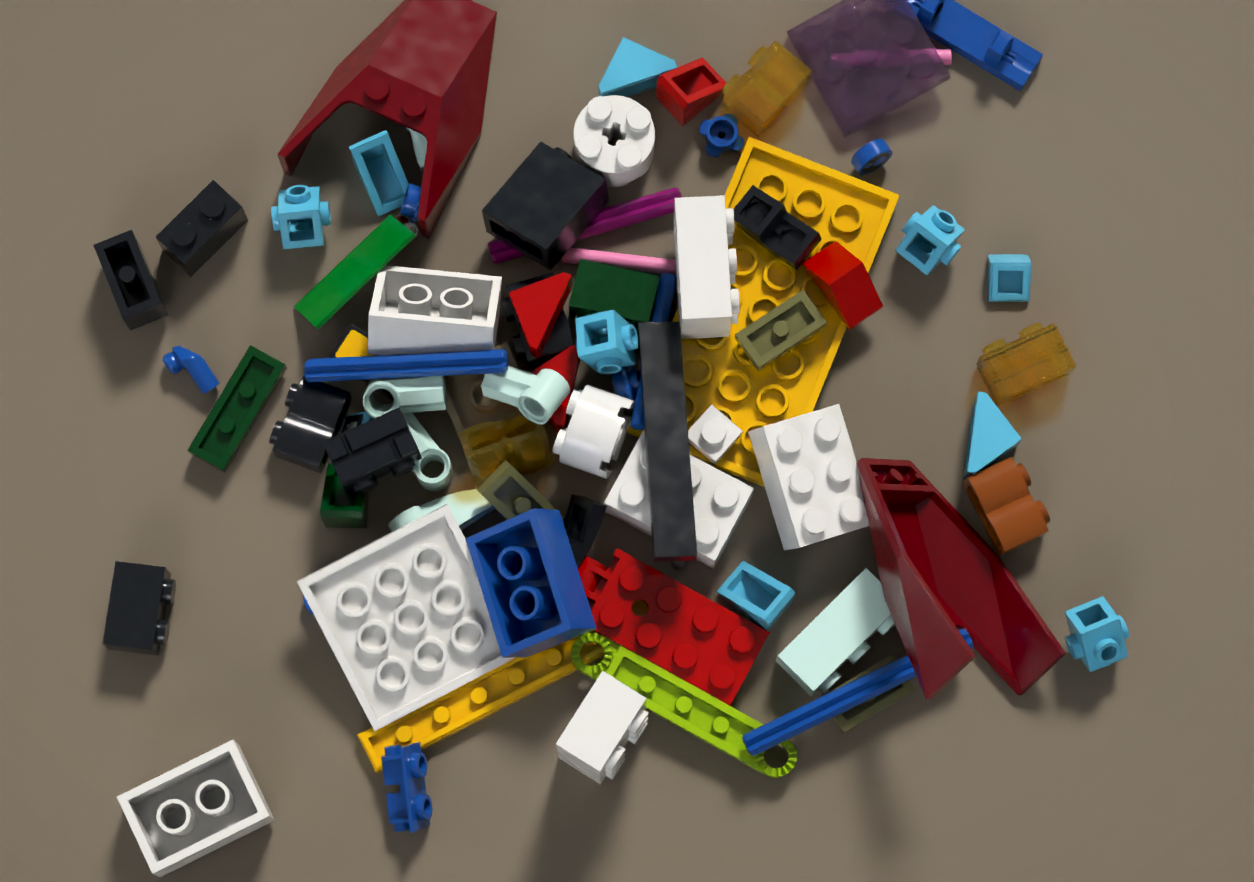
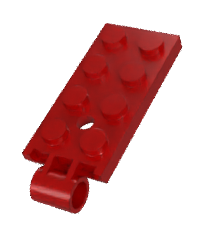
M618 548L613 554L614 559L609 568L586 556L578 571L597 628L592 630V632L603 635L730 706L770 632ZM643 601L646 603L648 611L644 616H637L633 613L632 604L634 602Z

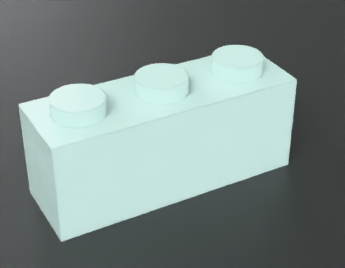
M865 568L777 656L776 662L810 696L818 689L823 694L830 690L842 677L837 670L847 660L853 665L858 662L871 648L866 641L876 631L883 636L895 625L884 599L881 582Z

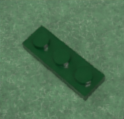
M250 345L187 450L189 454L225 473L287 370L286 364Z

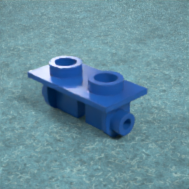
M420 742L401 747V745L384 747L385 755L381 756L385 785H400V792L386 794L389 824H394L395 832L407 830L416 832L429 826L433 808L431 798L426 794L425 776L427 774V760L424 753L421 752Z

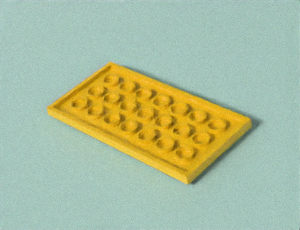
M749 137L726 190L725 207L726 209H734L752 185L782 203L789 214L819 232L822 240L805 261L837 241L863 262L869 274L900 195ZM734 224L733 245H728V249L736 248L737 273H735V284H730L731 289L739 290L740 313L738 314V324H731L729 337L681 339L688 430L712 404L739 427L743 433L716 464H713L690 443L689 453L691 456L717 469L765 487L748 431L814 411L847 326L802 265L798 270H795ZM804 290L827 322L826 327L757 371L736 341L735 334ZM677 309L672 322H679V309ZM630 424L627 429V433L640 437L643 432L631 428Z

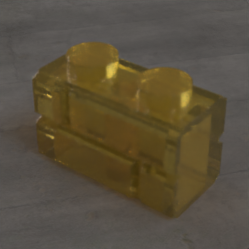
M1041 322L1032 324L1018 333L1019 339L1006 344L1004 339H1000L982 349L984 355L979 357L976 363L977 369L997 407L1066 377L1073 372L1076 367L1075 362L1054 323L1043 327Z

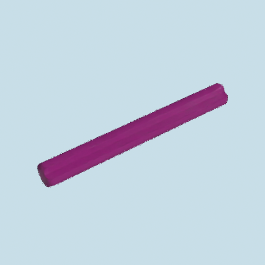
M674 187L605 207L577 240L673 213L675 198H682L681 192L678 188ZM499 239L488 243L489 254L492 262L495 264L525 256Z

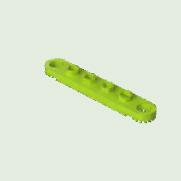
M595 632L586 633L574 642L571 649V661L574 667L587 677L596 681L602 671L606 672L647 698L646 709L765 776L771 778L783 777L795 767L797 750L789 739L777 744L782 746L787 752V762L781 768L775 769L767 765L764 760L765 751L757 755H750L742 740L743 735L764 724L603 635ZM593 642L602 647L604 658L598 665L590 666L582 662L580 649L586 643Z

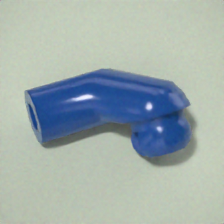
M176 346L172 348V352L163 356L162 361L171 374H176L185 368L202 394L207 393L220 384L204 358L187 348Z

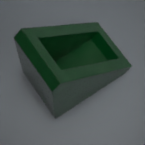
M328 463L320 506V517L325 527L367 528L368 491L358 495L355 494L354 490L346 493L333 464Z

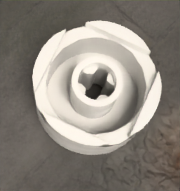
M598 96L589 101L588 105L580 112L574 126V154L577 162L584 167H590L601 172L606 179L607 187L628 185L629 182L641 177L649 169L654 157L655 128L650 112L635 100L625 96ZM613 137L620 139L616 142L615 146L608 144V141H611Z
M588 384L583 390H574L566 409V413L572 415L568 428H565V430L560 429L552 453L560 455V463L608 479L612 470L605 468L607 463H610L611 459L617 461L632 418L624 415L625 409H633L635 401Z

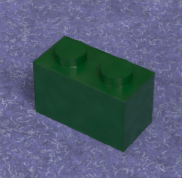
M580 259L569 301V315L579 318L614 309L630 325L632 324L637 332L638 322H651L660 277Z

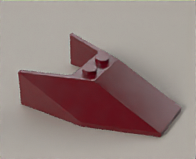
M404 0L335 68L277 154L284 174L288 176L293 175L313 133L336 110L346 103L356 104L418 132L426 138L427 148L418 222L421 235L429 239L482 134L497 12L471 0Z
M861 458L856 464L884 599L926 700H931L976 657L958 631L959 629H966L972 639L974 649L1017 695H1023L1066 654L1064 649L999 555L910 460Z

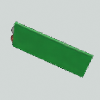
M390 214L313 287L294 308L318 330L413 238H416L415 236L418 232L416 225L410 223L405 216H397L395 218Z

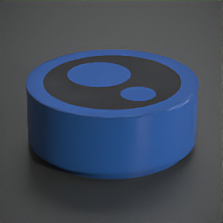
M876 139L861 147L853 155L851 164L859 175H867L884 165L890 159L893 152L884 139Z

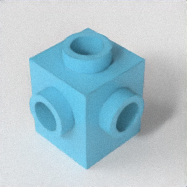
M295 185L287 190H279L278 206H271L273 230H280L283 249L324 246V226L331 225L329 201L321 202L319 186Z
M933 205L923 215L915 212L902 229V232L906 235L895 251L924 274L928 275L941 262L947 266L954 259L962 247L957 241L965 229L957 223L956 219L949 212L938 209Z
M614 309L575 318L578 357L593 370L601 374H614L621 371L622 367L636 364L634 349H637L639 345L636 329Z
M1103 596L1065 611L1070 635L1065 637L1066 645L1073 659L1080 658L1089 672L1109 666L1128 657L1125 639H1128L1130 636L1126 623L1121 615H1117Z

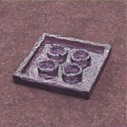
M842 0L786 32L844 137L950 79L948 70L908 0Z

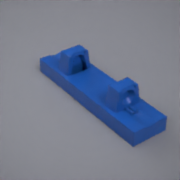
M888 0L886 3V11L1020 92L1043 57V54L954 0ZM940 7L941 10L933 20L937 8Z

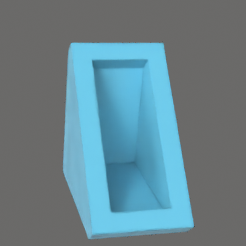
M623 37L598 85V96L619 95L630 97L656 88L657 79L661 74L677 68L675 60Z
M386 130L349 146L353 164L378 217L401 207L409 183Z
M978 391L973 400L963 480L995 464L1017 448L1022 440L985 392Z
M745 561L738 565L716 591L752 623L766 631H769L789 607L795 596L792 588Z

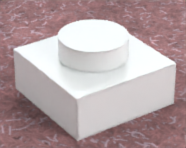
M711 404L688 430V440L713 464H716L741 437L743 431Z

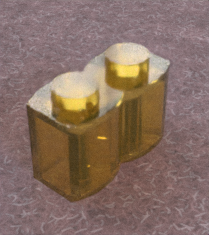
M777 41L768 48L762 45L748 62L751 68L742 76L737 73L733 75L722 89V93L725 94L722 107L730 114H733L740 123L757 137L764 133L782 111L803 91L810 82L813 72Z
M519 410L506 415L498 422L476 424L459 434L476 488H479L505 460L521 475L538 472L554 462L544 425L528 420Z

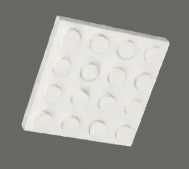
M448 504L297 581L374 731L516 658H502L466 539Z

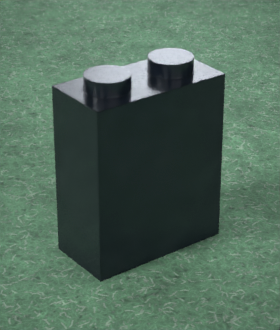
M540 142L482 209L486 232L547 269L552 270L609 202L606 179L601 172L590 167H584L574 161L563 149L558 147L553 149Z

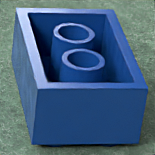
M534 508L466 538L502 658L530 657L597 629L559 510Z

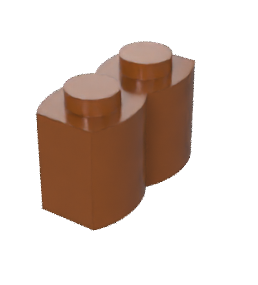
M1012 457L975 473L964 480L963 485L967 495L982 520L986 533L999 556L1040 538L1049 531L1046 525L1050 523L1049 514L1044 504L1040 500L1035 502L1030 495L1028 487L1031 486V479L1026 468L1021 463L1016 465Z

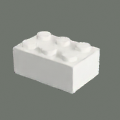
M725 195L675 198L673 225L681 339L729 337L731 324H738V314L740 313L739 290L731 289L730 284H735V273H737L736 248L728 249V245H733V208L726 209Z
M385 265L377 274L369 311L368 354L397 355L494 350L500 317L502 277Z
M839 404L748 431L784 551L804 547L869 526L856 464L857 461Z
M643 431L608 494L604 505L607 506L605 513L652 537L645 433ZM690 455L697 544L696 560L714 569L752 498L754 488Z
M602 671L556 743L558 758L600 785L606 776L613 780L626 759L624 758L626 755L624 753L626 751L625 745L628 741L636 744L648 725L647 698Z
M234 740L117 796L152 874L158 877H162L275 821L239 744Z

